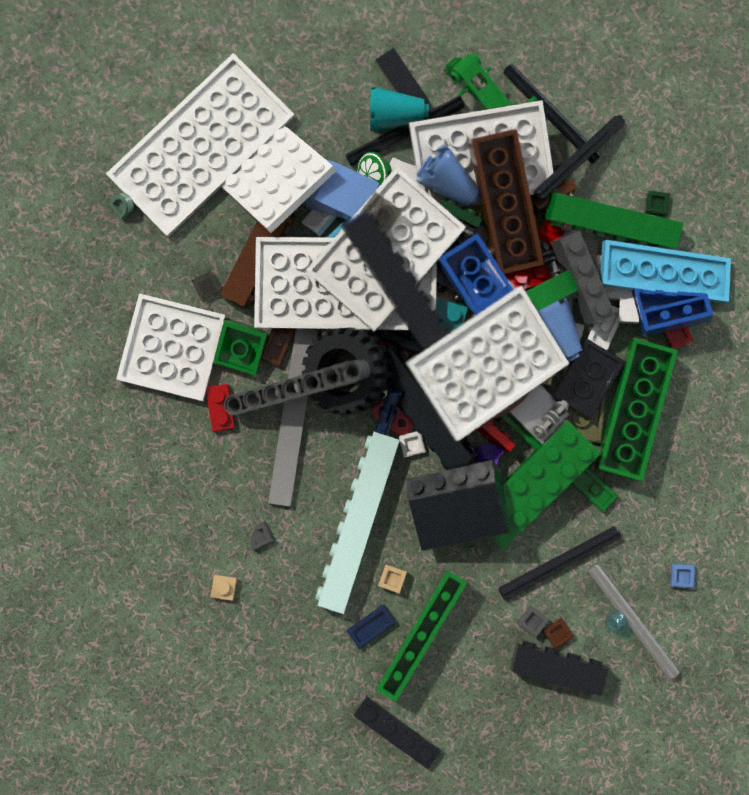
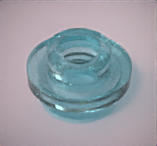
M611 610L606 615L605 624L612 632L618 633L627 628V619L621 612Z

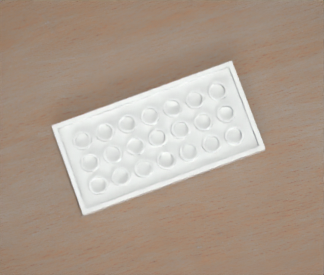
M233 53L106 174L169 237L221 188V185L229 175L234 174L245 160L253 156L261 145L265 144L278 129H281L284 125L286 126L295 115Z
M256 237L254 328L337 329L351 327L360 330H372L306 271L334 238ZM437 262L416 284L419 292L423 290L428 296L430 302L427 304L432 311L436 310ZM394 309L377 330H408V328Z

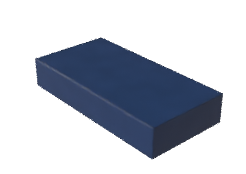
M382 604L346 631L360 649L396 624V621L384 604Z

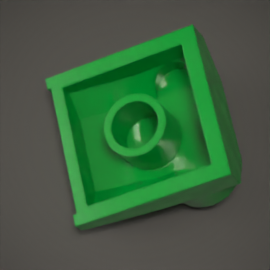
M225 320L213 364H219L256 376L264 347L267 343L268 332L241 322Z

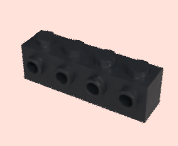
M523 640L522 644L516 643L510 666L512 672L602 696L608 668L602 666V661L592 658L589 659V662L580 660V655L567 652V656L558 654V649L545 646V650L536 648V643Z

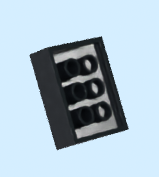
M490 460L406 479L408 501L422 551L509 534L501 467L494 461Z

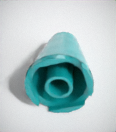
M371 87L370 132L388 130L409 125L411 122L423 121L424 117L429 115V104H424V99Z

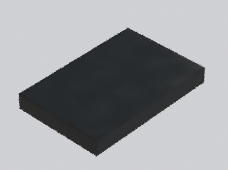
M586 339L581 346L582 350L578 352L580 356L572 361L552 397L560 402L562 400L566 401L570 408L591 419L626 361L591 340Z

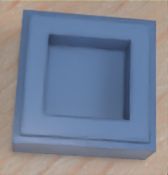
M671 564L670 587L694 588L695 566Z

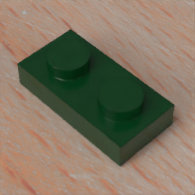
M449 198L439 201V204L457 220L465 224L469 223L475 228L479 227L482 219L478 217V212L467 208L465 211L457 207L459 203Z

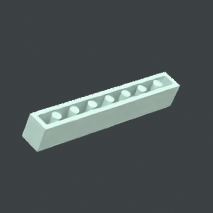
M374 432L373 436L368 435L364 448L368 449L366 457H361L357 469L361 470L359 479L354 478L350 489L354 494L352 500L347 499L343 511L347 513L345 522L340 521L336 532L340 537L338 543H333L329 556H332L333 559L331 565L326 564L322 577L326 578L324 587L319 586L315 597V599L319 600L317 606L344 614L400 441L398 439Z

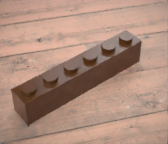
M295 211L271 233L258 221L256 222L220 293L223 299L244 309H247L248 305H253L255 301L256 237H287L284 233L288 226H293L297 216L294 214Z

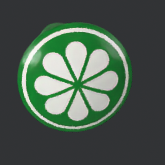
M376 152L365 153L360 158L357 166V173L380 184L386 180L392 171L391 165L387 162L385 163L384 159Z

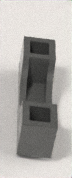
M570 232L551 241L550 243L559 263L568 270L578 290L577 306L585 324H597L615 315L581 232Z

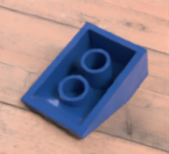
M478 233L440 257L437 261L448 281L475 316L514 290Z

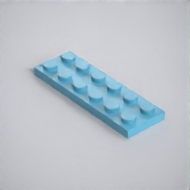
M605 240L602 242L600 279L605 287L626 290L637 288L649 291L707 293L710 302L725 304L729 302L731 258Z

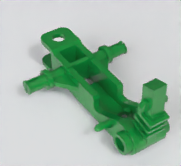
M468 54L463 59L461 57H454L445 65L446 67L443 69L445 74L450 76L456 84L460 83L464 87L458 93V96L461 97L468 91L477 99V105L481 110L518 105L508 101L487 73L491 70V67L488 66L484 70L480 65L481 60L476 54ZM475 76L481 79V84H486L479 91L477 90L478 87L474 86L471 82ZM532 96V98L529 99L526 103L536 102L539 100H536L537 98L535 96Z

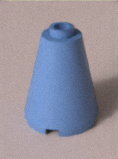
M447 145L440 146L436 149L438 154L435 157L430 155L422 164L417 173L419 179H416V181L463 206L473 205L479 198V188Z
M568 297L563 298L565 303L560 305L559 301L537 312L567 361L570 362L580 356L578 352L582 348Z

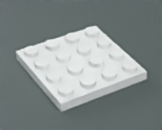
M284 125L265 144L261 145L253 156L245 160L234 174L229 175L221 187L271 233L329 179L336 170L333 165Z
M139 294L116 380L204 402L214 365L213 360L226 315Z

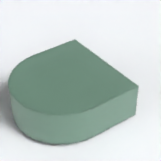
M119 193L109 202L121 220L128 218L134 208L133 201L127 193Z

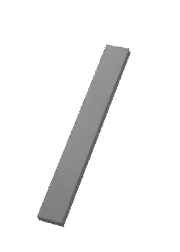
M296 329L288 379L302 375V371L305 370V365H302L303 358L308 356L306 353L308 346L314 345L313 340L318 336V330ZM295 383L294 388L298 392V386ZM308 395L284 402L268 501L270 504L291 507Z

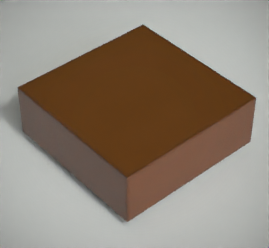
M561 617L542 629L555 649L574 637Z

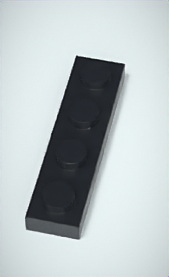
M368 696L365 697L353 714L354 717L426 769H429L441 751L440 748Z

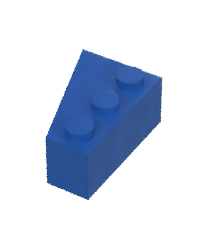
M637 288L633 290V298L643 337L710 322L713 317L707 293L663 292V290L649 291Z

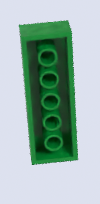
M637 338L629 341L624 358L626 362L621 369L599 449L601 454L597 457L594 470L636 482L643 481L678 350Z
M565 419L542 445L540 444L503 481L509 534L490 537L502 550L601 454L568 420Z

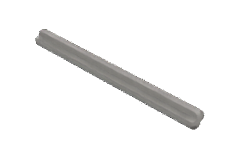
M594 565L590 568L588 572L666 676L669 679L678 676L679 670L601 567Z

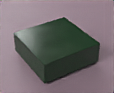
M648 190L644 213L667 216L670 193Z

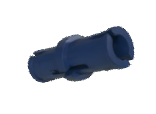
M388 388L384 404L380 406L379 412L381 414L375 431L380 434H389L393 417L397 415L398 411L396 408L402 394L398 389Z

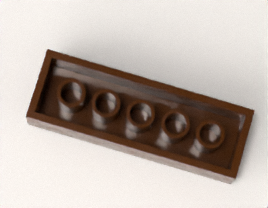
M517 129L468 139L492 257L503 274L544 265Z

